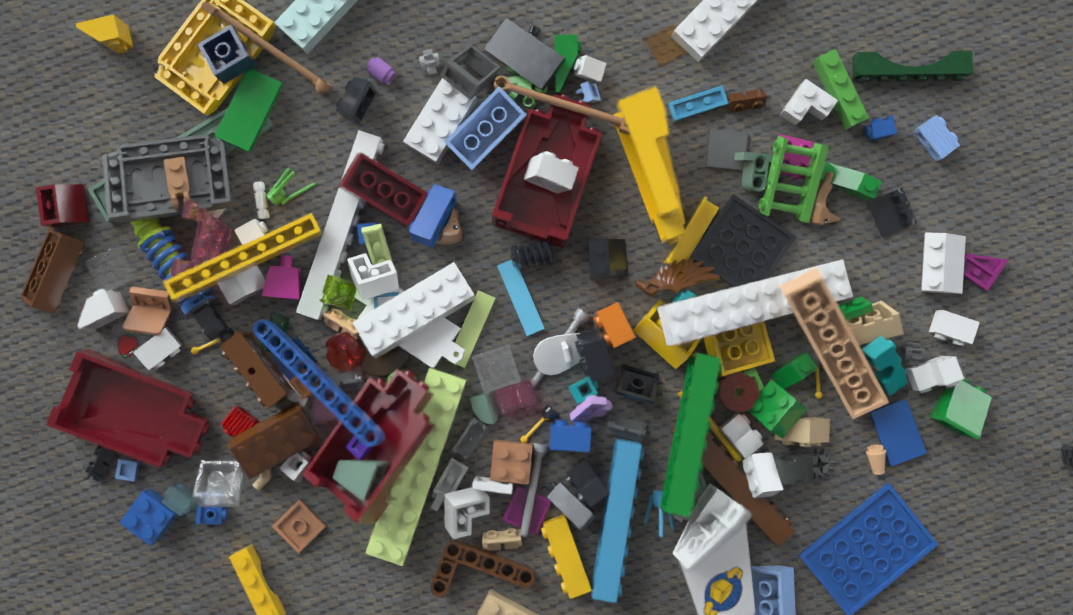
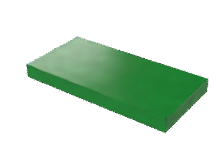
M253 69L247 70L214 136L251 153L284 84Z

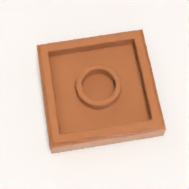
M299 499L272 527L299 554L327 525Z

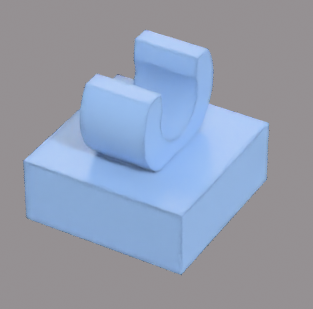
M585 82L581 84L582 89L576 91L577 94H584V99L580 101L586 103L601 101L596 83Z

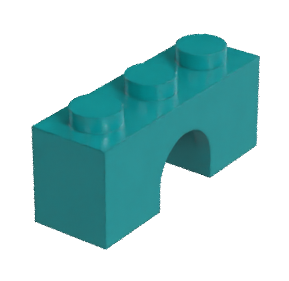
M879 336L865 346L862 351L867 362L877 370L874 375L882 390L891 396L908 383L905 376L907 372L901 366L900 362L902 360L895 351L897 349L895 344L891 340L887 341L882 336Z

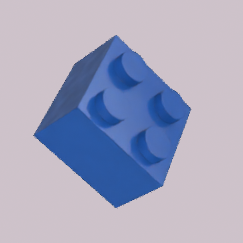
M555 420V423H551L550 450L590 452L591 427L585 421H574V424H567V420Z
M149 488L141 492L119 523L145 543L152 546L159 542L181 510Z

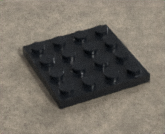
M732 194L694 249L690 258L694 259L695 262L703 261V267H714V271L711 273L720 275V279L734 288L768 279L796 236Z

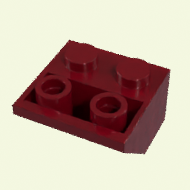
M53 184L36 187L41 226L56 228L90 222L85 186L83 184Z

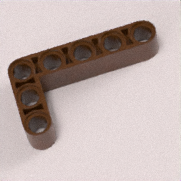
M451 539L444 548L430 589L433 595L437 597L444 596L448 591L458 563L523 587H529L533 584L535 573L528 565L483 550L463 541ZM455 545L459 551L451 553L448 547ZM468 552H474L477 555V558L475 560H470L467 558L466 554ZM489 558L493 559L495 565L489 567L484 561ZM447 563L451 565L452 570L444 571L442 565ZM506 565H510L513 568V571L511 573H505L503 571V567ZM528 572L531 574V578L524 580L521 578V574ZM442 582L445 588L442 590L437 589L435 583Z

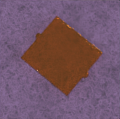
M674 24L645 40L652 51L651 55L655 56L660 67L687 52L671 37L676 29Z

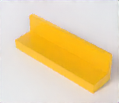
M705 196L701 199L684 228L686 233L681 236V240L675 243L663 264L667 265L670 263L671 266L674 260L677 261V264L682 259H685V263L689 260L719 207L707 201L708 197Z

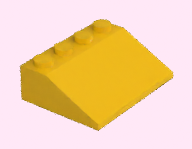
M764 321L703 337L708 355L721 358L722 371L717 377L775 361Z

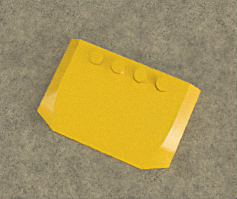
M201 0L158 58V73H155L154 77L206 116L219 108L244 73L225 84L214 76L198 44L229 25L215 15L209 14L202 9L201 5L203 2L215 4L222 9L221 11L268 42L274 34L276 24L244 0ZM239 32L255 60L263 48Z

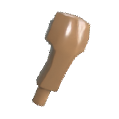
M826 171L823 182H819L809 220L810 224L823 225L831 222L838 223L841 220L826 208V198L833 186L831 181L834 173Z
M452 210L448 223L442 229L436 241L437 244L450 245L462 241L463 232L458 221L457 210Z

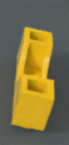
M253 544L232 554L229 559L256 614L285 615L286 612L278 595L270 590L263 577L261 561Z

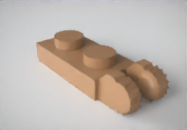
M185 158L165 159L166 178L173 209H178V196H184V204L186 207H191V192Z

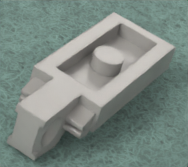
M451 458L433 490L432 497L435 500L430 508L438 511L440 505L444 503V494L456 491L468 466Z

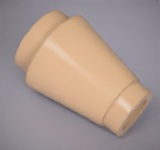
M883 445L868 446L866 454L873 474H884L886 450Z

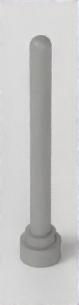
M578 308L574 313L573 319L575 320L565 334L575 333L580 324L587 323L590 316ZM538 370L530 381V386L535 388L545 374Z
M533 443L532 451H534L533 455H535L520 531L522 537L528 535L542 457H545V453L548 451L547 445Z

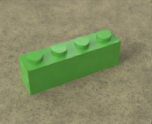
M834 49L819 56L813 62V65L826 92L838 100L834 108L845 131L869 119L837 50Z

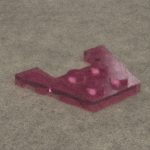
M191 200L185 201L182 215L184 218L198 220L191 260L174 258L170 275L174 277L227 253L232 228L210 215L207 210L196 205V202Z

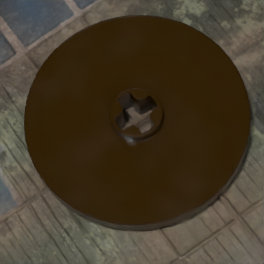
M361 336L353 342V353L358 365L373 375L384 376L393 373L406 363L410 354L400 346H397L375 359Z

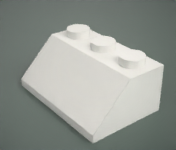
M925 232L921 292L962 294L966 236Z

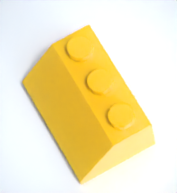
M659 299L633 331L676 369L690 357L702 337L667 346L657 307L667 304Z

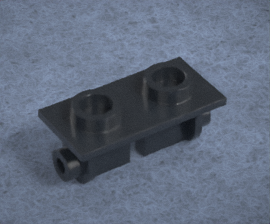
M97 445L94 455L97 456L94 462L90 461L85 470L88 473L87 480H89L90 476H94L93 479L99 482L101 479H104L110 465L103 462L112 463L117 452Z

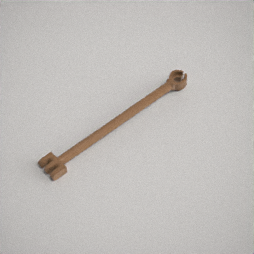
M209 2L202 3V9L209 14L215 15L228 25H232L238 32L316 85L315 90L321 94L329 92L332 85L316 76L234 20L215 4Z
M504 76L495 78V90L499 85H502L504 88L501 89L504 92L517 93L619 125L620 133L631 135L624 116L620 118L517 86Z

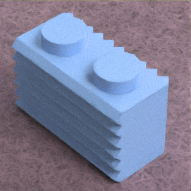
M937 115L913 131L935 161L943 159L960 146L957 142L958 137L946 128L945 120Z

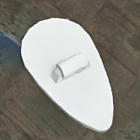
M580 333L557 335L541 341L533 354L534 364L537 369L543 374L555 375L578 364L579 359L582 358L577 353L574 342L577 341L576 335Z

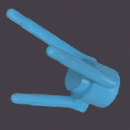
M653 490V495H649L644 524H647L652 504L654 503L655 507L660 506L662 491ZM659 507V536L663 537V510ZM668 513L671 530H674L673 515Z

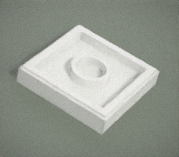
M476 476L473 480L472 489L511 494L513 483L490 481L488 477Z

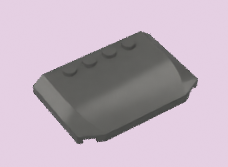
M206 135L122 144L117 147L115 152L103 155L107 217L110 221L125 223L221 210L232 205L223 140H213ZM184 157L191 192V207H186L184 204V196H178V209H173L164 160Z

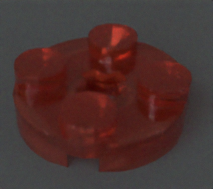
M348 332L338 333L330 337L325 344L328 352L326 353V358L330 365L337 370L350 371L359 365L361 357L364 355L363 349ZM342 349L345 351V355H342Z
M732 373L720 382L718 393L720 401L727 409L744 412L754 406L759 396V388L752 377L744 373ZM736 387H738L739 389H743V393H741L740 398H738L737 395H734Z

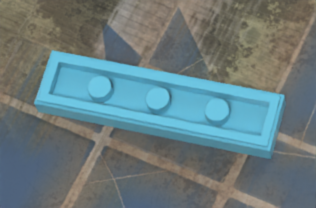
M512 260L498 265L497 267L526 335L529 336L545 329L518 265L516 264L514 268Z

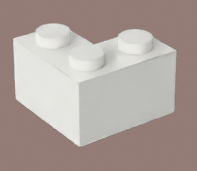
M805 79L799 85L780 116L793 125H797L808 111L822 121L828 116L838 100Z
M366 253L347 259L351 277L362 300L399 289L397 272L391 260L371 265Z
M939 356L920 363L918 366L905 369L912 389L920 391V393L931 391V387L935 385L939 387L945 385L946 387H952L958 384L957 381L964 379L956 356Z
M472 488L444 494L445 528L453 539L471 535V518L489 514L490 497L484 490Z

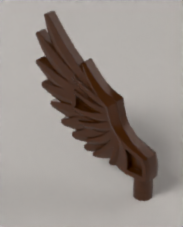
M682 259L677 264V261L674 260L671 266L670 263L665 268L662 266L657 271L656 277L653 276L647 284L638 280L635 287L641 289L643 293L649 296H654L664 291L679 293L684 289L696 287L699 282L719 280L720 275L710 273L714 271V267H701L704 264L703 261L694 263V259H690L685 263V259Z

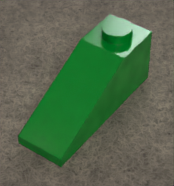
M578 35L554 36V51L566 59L555 74L556 95H560L577 60L578 53H581V41H578Z
M829 162L824 163L820 179L823 182L826 171L832 172L834 175L831 184L834 187L867 202L875 199L882 183L881 180L865 173Z

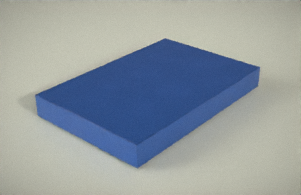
M907 399L899 400L869 412L880 443L886 450V459L889 466L897 465L927 453Z

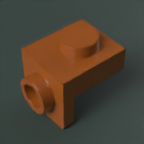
M297 376L289 381L301 395L300 398L302 400L306 397L310 400L315 395Z

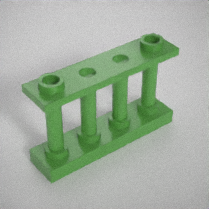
M778 136L773 144L774 154L763 198L759 201V212L769 216L770 209L795 213V218L809 223L829 146L814 143V147L811 149L787 144V138ZM785 152L809 156V166L804 168L782 164ZM780 171L804 175V185L799 187L777 183ZM775 190L800 194L799 204L790 205L773 202Z

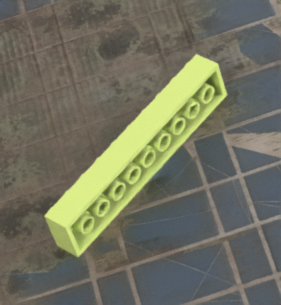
M429 368L425 383L430 386L429 390L434 395L422 411L431 417L429 421L435 426L391 487L386 500L389 505L376 522L366 550L368 555L403 566L467 383V379L435 368Z

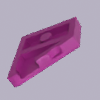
M966 253L964 256L963 277L983 291H988L1008 260Z

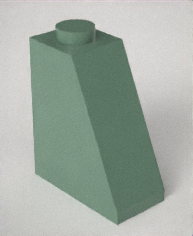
M339 460L333 479L362 500H369L385 478L390 463L388 461Z

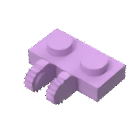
M592 395L587 397L582 404L578 405L570 413L571 421H588L592 417H603L606 411H610L613 406L611 401L606 400V397Z

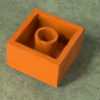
M618 302L595 313L596 317L593 319L598 329L602 327L604 331L603 337L606 346L610 345L611 348H615L635 338Z

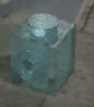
M181 484L173 487L170 486L166 490L162 503L179 516H182L189 511L198 497Z

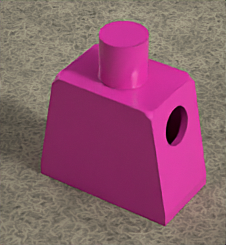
M281 255L280 266L269 267L262 296L301 299L303 293L301 269L292 267L293 256Z

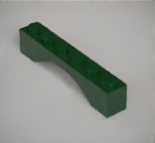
M952 51L938 62L925 66L897 64L884 58L878 52H857L852 56L853 79H859V82L871 81L870 79H877L878 82H887L890 79H896L897 82H905L909 79L923 82L927 81L928 78H934V81L937 82L945 81L947 78H953V81L966 80V77L973 74L972 51Z

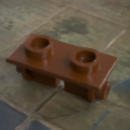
M760 89L746 91L747 97L745 98L743 92L730 93L729 96H726L729 103L728 112L739 113L747 109H761L765 107L768 95H765V91Z

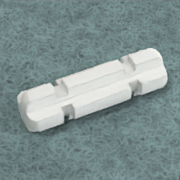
M263 182L253 183V188L256 191L254 194L256 207L259 209L257 211L258 218L267 219L269 218V210H267L266 192H264L265 185Z

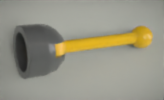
M809 353L808 355L818 367L815 370L817 389L815 397L821 399L823 394L820 390L819 366L822 363L816 353Z

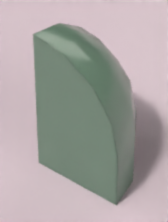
M495 390L470 397L475 415L484 423L494 424L499 416V403Z

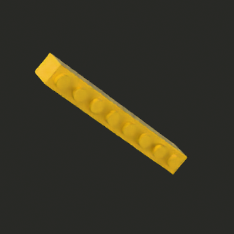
M311 213L163 283L172 300L178 303L321 236V230Z

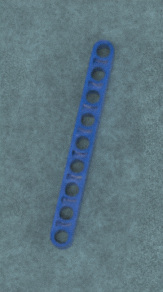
M258 320L254 324V334L366 446H378L383 443L385 438L384 432L275 323ZM267 325L268 330L264 334V327ZM280 338L281 344L277 347L276 343L277 340ZM293 351L294 357L292 360H290L289 356L290 353ZM306 364V365H307V371H306V373L304 374V373H303V367H304V365ZM318 378L321 379V384L319 387L316 386V380ZM331 391H333L335 395L332 401L329 398V394ZM345 404L348 406V412L346 414L343 413V407ZM358 418L362 420V425L360 428H358L356 425V421ZM372 432L376 434V439L374 442L370 440V434Z

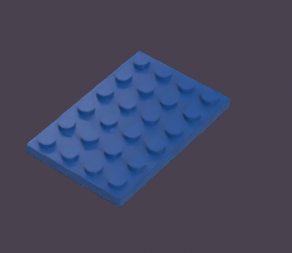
M886 483L798 556L846 615H853L934 549L938 543L889 483Z

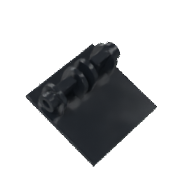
M903 188L867 202L881 237L917 223Z

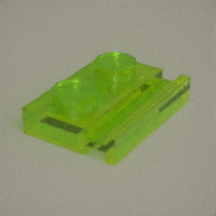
M328 274L322 291L324 295L319 301L351 310L350 305L355 300L354 296L357 288L354 282Z

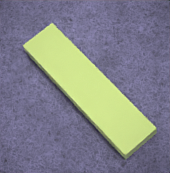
M479 290L455 344L466 350L463 359L457 363V365L463 368L468 363L496 299ZM456 352L454 357H458L459 353Z

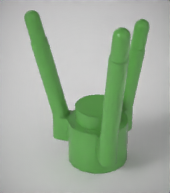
M287 168L266 196L276 206L280 203L285 205L289 200L315 187L316 183H312L285 197L287 193L283 187L295 175L294 171L288 175L290 168Z

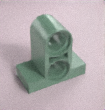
M750 152L735 153L734 161H744L742 175L744 190L758 192L765 189L767 185L768 164L772 162L773 155Z

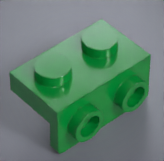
M862 296L838 305L846 321L874 311L872 303Z

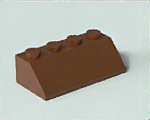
M49 227L20 298L31 307L55 313L56 309L61 305L63 292L69 286L70 275L76 270L78 256L84 251V242Z

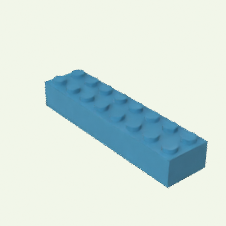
M615 438L607 485L609 494L605 498L591 583L593 599L616 603L617 597L621 596L622 585H620V577H624L625 573L623 558H627L628 554L626 539L631 536L629 521L630 518L633 519L635 511L632 502L633 499L637 498L638 487L635 484L636 479L639 480L641 468L638 465L639 460H643L644 448H642L638 441Z

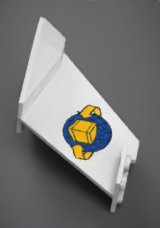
M711 483L699 498L694 513L688 520L673 554L680 561L698 615H754L755 604L746 522L752 514Z

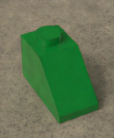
M801 352L770 375L777 384L785 389L803 380L818 369V367L807 352Z

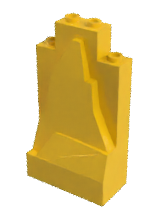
M657 87L621 99L617 103L619 112L614 114V116L620 118L624 116L631 135L620 133V126L616 124L615 126L652 224L655 223L662 244L667 242L668 245H671L681 240V236L686 233L683 226L685 220L679 196L680 191L666 141L668 127L665 108Z

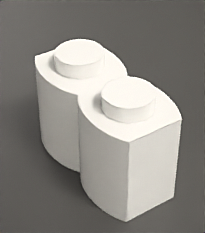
M736 413L723 423L719 429L739 454L746 459L763 445L761 441L763 437L756 429L752 430L749 424L751 422L744 414Z

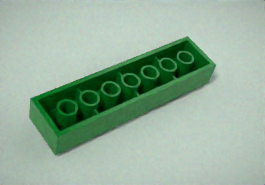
M699 353L691 354L689 357L659 506L667 513L690 517V512L693 513L695 501L693 497L694 492L697 493L699 488L697 477L703 468L701 456L702 453H705L707 447L705 436L706 433H709L711 427L709 416L713 413L715 402L712 401L714 394L718 391L719 383L716 381L717 375H720L722 371L721 358Z

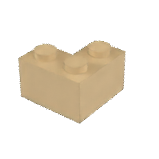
M800 417L783 439L775 434V440H782V444L794 445V442H799V446L803 447L821 446V443L829 442L830 419Z

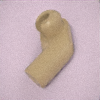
M271 468L261 473L260 477L252 484L256 490L260 491L271 479Z

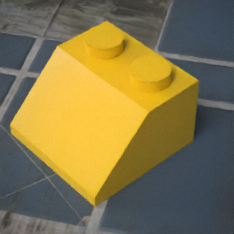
M114 14L76 23L78 29L116 53H126L128 49L134 48L129 26Z

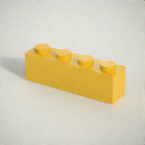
M565 514L544 521V527L541 528L544 539L548 538L550 542L548 550L551 558L555 557L557 564L554 567L557 575H561L564 582L561 583L564 594L568 593L571 599L592 591Z

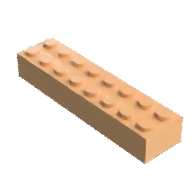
M816 267L781 285L780 287L851 418L855 419L889 403L818 268Z

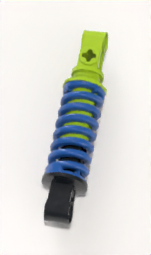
M158 218L131 222L135 228V235L141 239L137 244L138 248L143 253H147V260L153 262L152 267L158 271V276L166 281L193 267L192 261H184L188 257L187 253L179 254L182 246L180 244L173 245L176 237L171 231L172 229L168 226L162 227ZM208 288L177 304L182 305L181 310L186 320L195 318L206 337L212 341L229 330V328L214 307L219 299L212 294L207 297L205 296L211 291Z

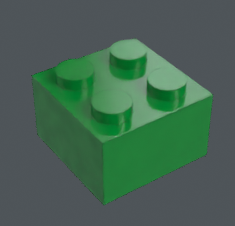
M772 379L747 408L763 425L782 439L808 409Z

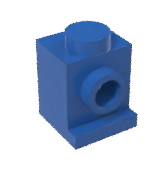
M889 115L885 119L871 120V124L864 126L863 132L865 137H868V141L888 138L897 134L893 115Z
M203 501L197 504L196 524H223L229 514L226 503ZM210 511L214 513L213 518L210 517Z

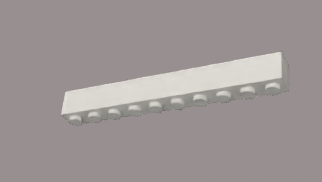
M358 130L343 176L357 153L362 152L373 160H377L378 154L381 155L384 150L381 137ZM340 188L337 191L296 313L317 320H322V317H325L323 314L329 310L327 303L334 296V282L340 278L341 270L339 268L341 262L344 263L347 258L346 247L352 243L354 234H351L353 227H357L360 216H358L360 208L363 209L365 205L364 202Z

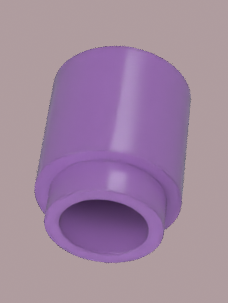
M379 57L372 58L367 64V72L382 84L389 85L396 76V72L393 71L394 68Z

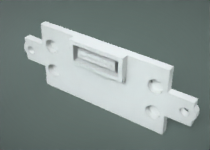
M399 288L397 290L390 291L387 293L399 292V294H401L404 291ZM356 290L354 297L367 305L358 317L361 318L374 310V297L362 300L358 290ZM396 296L378 297V307ZM442 318L398 345L433 369L442 356L456 365L463 359L466 351L453 342L461 328L446 318ZM456 352L459 353L458 357H454Z

